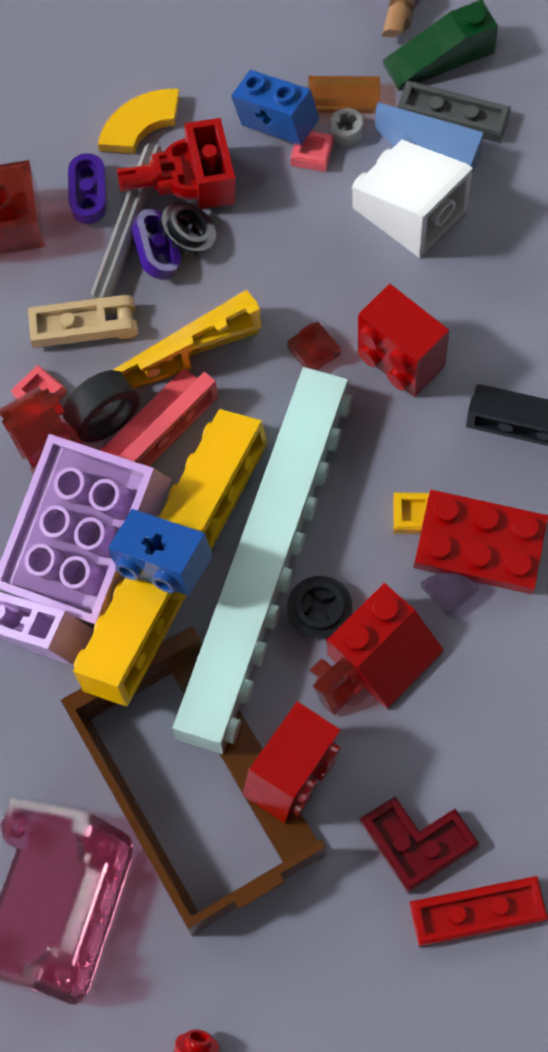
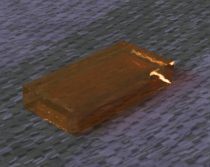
M308 76V88L311 89L318 113H335L343 108H351L360 114H376V106L378 102L380 103V76Z

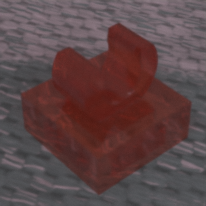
M319 321L310 323L299 330L297 335L287 340L289 351L303 367L319 370L341 355L340 346Z
M343 657L333 666L321 658L310 669L311 673L317 677L313 688L323 707L333 715L342 709L363 688L354 666Z

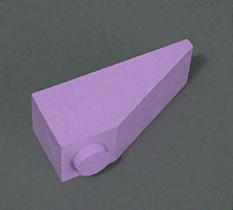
M0 592V639L44 657L74 666L78 653L86 648L94 629L65 610Z

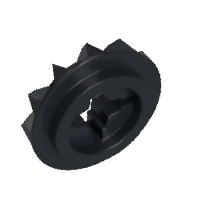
M186 202L171 203L163 210L158 224L163 228L162 237L171 239L172 248L179 246L185 255L193 251L198 256L204 251L210 250L216 240V229L210 217L203 210ZM191 224V232L188 234L184 233L182 229Z
M313 576L304 579L293 588L287 602V611L291 625L299 630L303 637H315L319 641L331 636L352 615L353 610L352 599L346 587L336 579L327 576ZM312 595L321 604L331 603L327 607V621L318 613L309 614L313 610Z

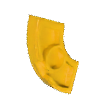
M179 89L151 91L131 99L118 108L108 119L101 131L98 140L99 151L135 154L139 142L150 132L162 127L175 126L180 99Z

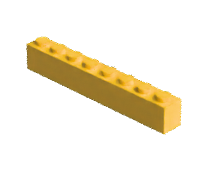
M219 409L212 423L209 422L205 426L202 441L195 453L189 455L183 475L179 482L171 487L167 503L160 516L157 515L156 517L205 533L212 550L268 445L262 420ZM124 578L123 581H120L114 589L112 602L107 611L97 619L93 636L88 645L78 653L75 659L73 673L83 692L128 707L187 595L176 591L173 593L164 592L153 583L139 578L137 580Z

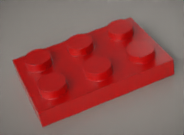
M430 489L413 568L533 594L548 515Z

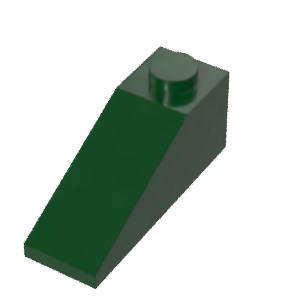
M483 0L473 2L448 12L383 59V65L397 90H402L407 81L420 83L494 54L498 25Z

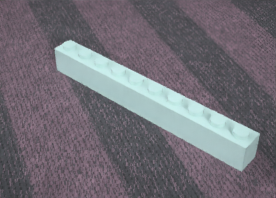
M306 367L302 368L172 727L175 739L222 755L227 743L234 744L241 725V720L236 719L240 705H248L254 688V681L249 679L254 666L261 667L267 650V643L263 642L267 628L273 630L277 623L280 606L276 605L279 593L280 591L287 592L292 579L293 569L288 568L292 556L299 557L302 551L305 533H302L301 530L304 521H311L314 516L318 499L313 497L317 485L324 486L330 465L325 461L329 451H336L341 436V429L337 428L340 418H347L351 409L353 396L348 394V379Z

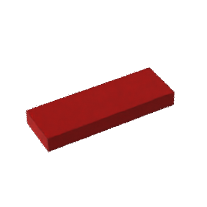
M538 876L409 902L418 947L546 922L548 920Z

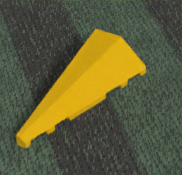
M245 290L113 370L120 371L134 389L175 376L182 369L190 371L192 369L189 356L258 334V329L262 328L258 303Z

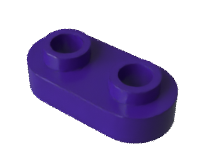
M84 153L74 157L68 166L69 207L74 219L84 224L98 222L107 211V182L104 163L100 157L91 153ZM87 175H93L92 178H84ZM87 206H94L91 209H84Z
M145 209L138 214L132 226L141 265L147 274L156 279L164 280L171 278L181 263L178 246L172 248L171 239L162 237L163 228L158 224L162 212L155 209Z

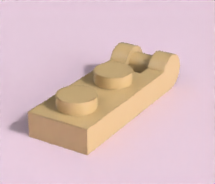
M120 295L29 307L28 317L31 344L33 348L114 337L132 339L138 335L137 322L132 316L136 310L135 300L132 296ZM115 314L118 319L107 321L106 315Z

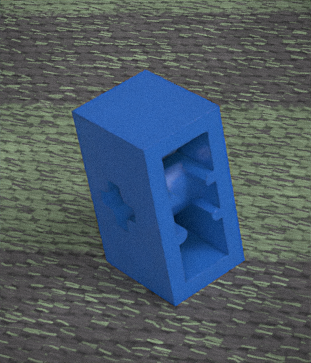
M251 69L231 95L242 126L298 145H302L320 119L311 89Z
M131 509L108 547V551L115 564V569L123 577L130 580H137L139 578L153 583L164 592L173 593L176 591L188 596L191 595L213 557L205 533L135 509Z

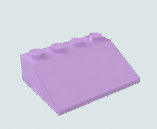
M49 434L0 561V589L40 604L65 610L74 617L95 624L97 619L105 614L112 602L116 585L125 578L115 569V564L108 551L110 543L131 509L153 516L159 515L172 479L155 468Z

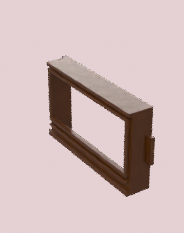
M193 625L161 643L134 695L170 674L173 675L181 691L185 694L202 647L201 638ZM82 688L61 699L64 708L192 936L236 908L239 910L243 909L285 884L284 880L315 861L326 857L324 843L322 840H317L302 813L300 816H297L292 812L284 824L245 798L282 863L198 912L91 719L114 707L117 703L83 692ZM239 710L236 719L241 720V725L234 744L227 743L224 754L219 755L243 794L248 770L263 748Z

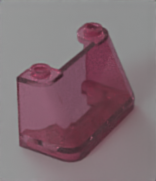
M11 798L1 822L4 841L9 846L15 848L16 852L0 894V983L52 1000L76 1005L85 998L90 988L132 860L133 843L127 833L92 813Z

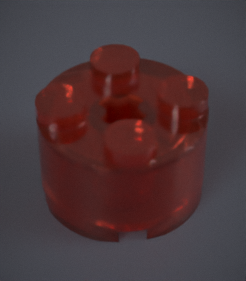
M40 387L0 408V417L3 419L2 423L22 458H27L31 465L29 469L33 475L49 434L82 444L74 428L61 421L59 416L65 412L53 392L50 393L47 388L41 390Z

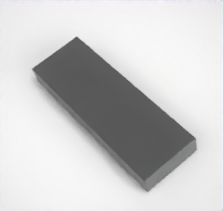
M411 81L406 82L397 106L400 109L483 132V139L501 143L511 113V106Z

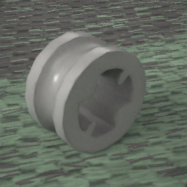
M343 108L336 111L331 117V134L334 135V141L337 144L350 146L360 141L363 134V119L358 111L351 108ZM348 123V127H350L352 124L353 129L346 131V127L341 130V125Z

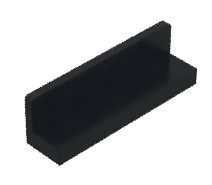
M477 384L468 409L466 428L548 446V399Z

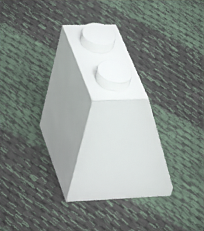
M401 140L392 149H386L378 158L376 165L368 173L363 172L356 178L352 186V208L420 258L468 210L473 168L464 162Z

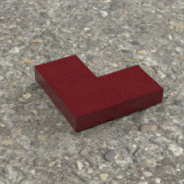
M396 796L360 818L361 825L407 894L480 845L455 808L421 831L418 830Z

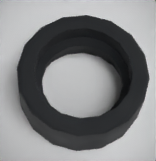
M107 370L86 379L75 388L62 408L63 418L80 440L88 443L97 442L111 436L127 424L139 406L140 396L120 371Z

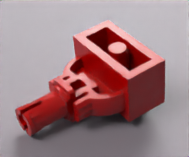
M221 118L184 123L185 139L172 143L164 152L151 154L152 160H149V164L117 168L120 192L153 187L154 190H157L159 196L172 194L184 200H197L198 208L201 210L235 204V174Z

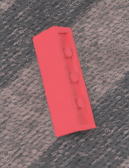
M182 369L100 451L150 467L218 399L216 380L205 371L197 378L187 369Z

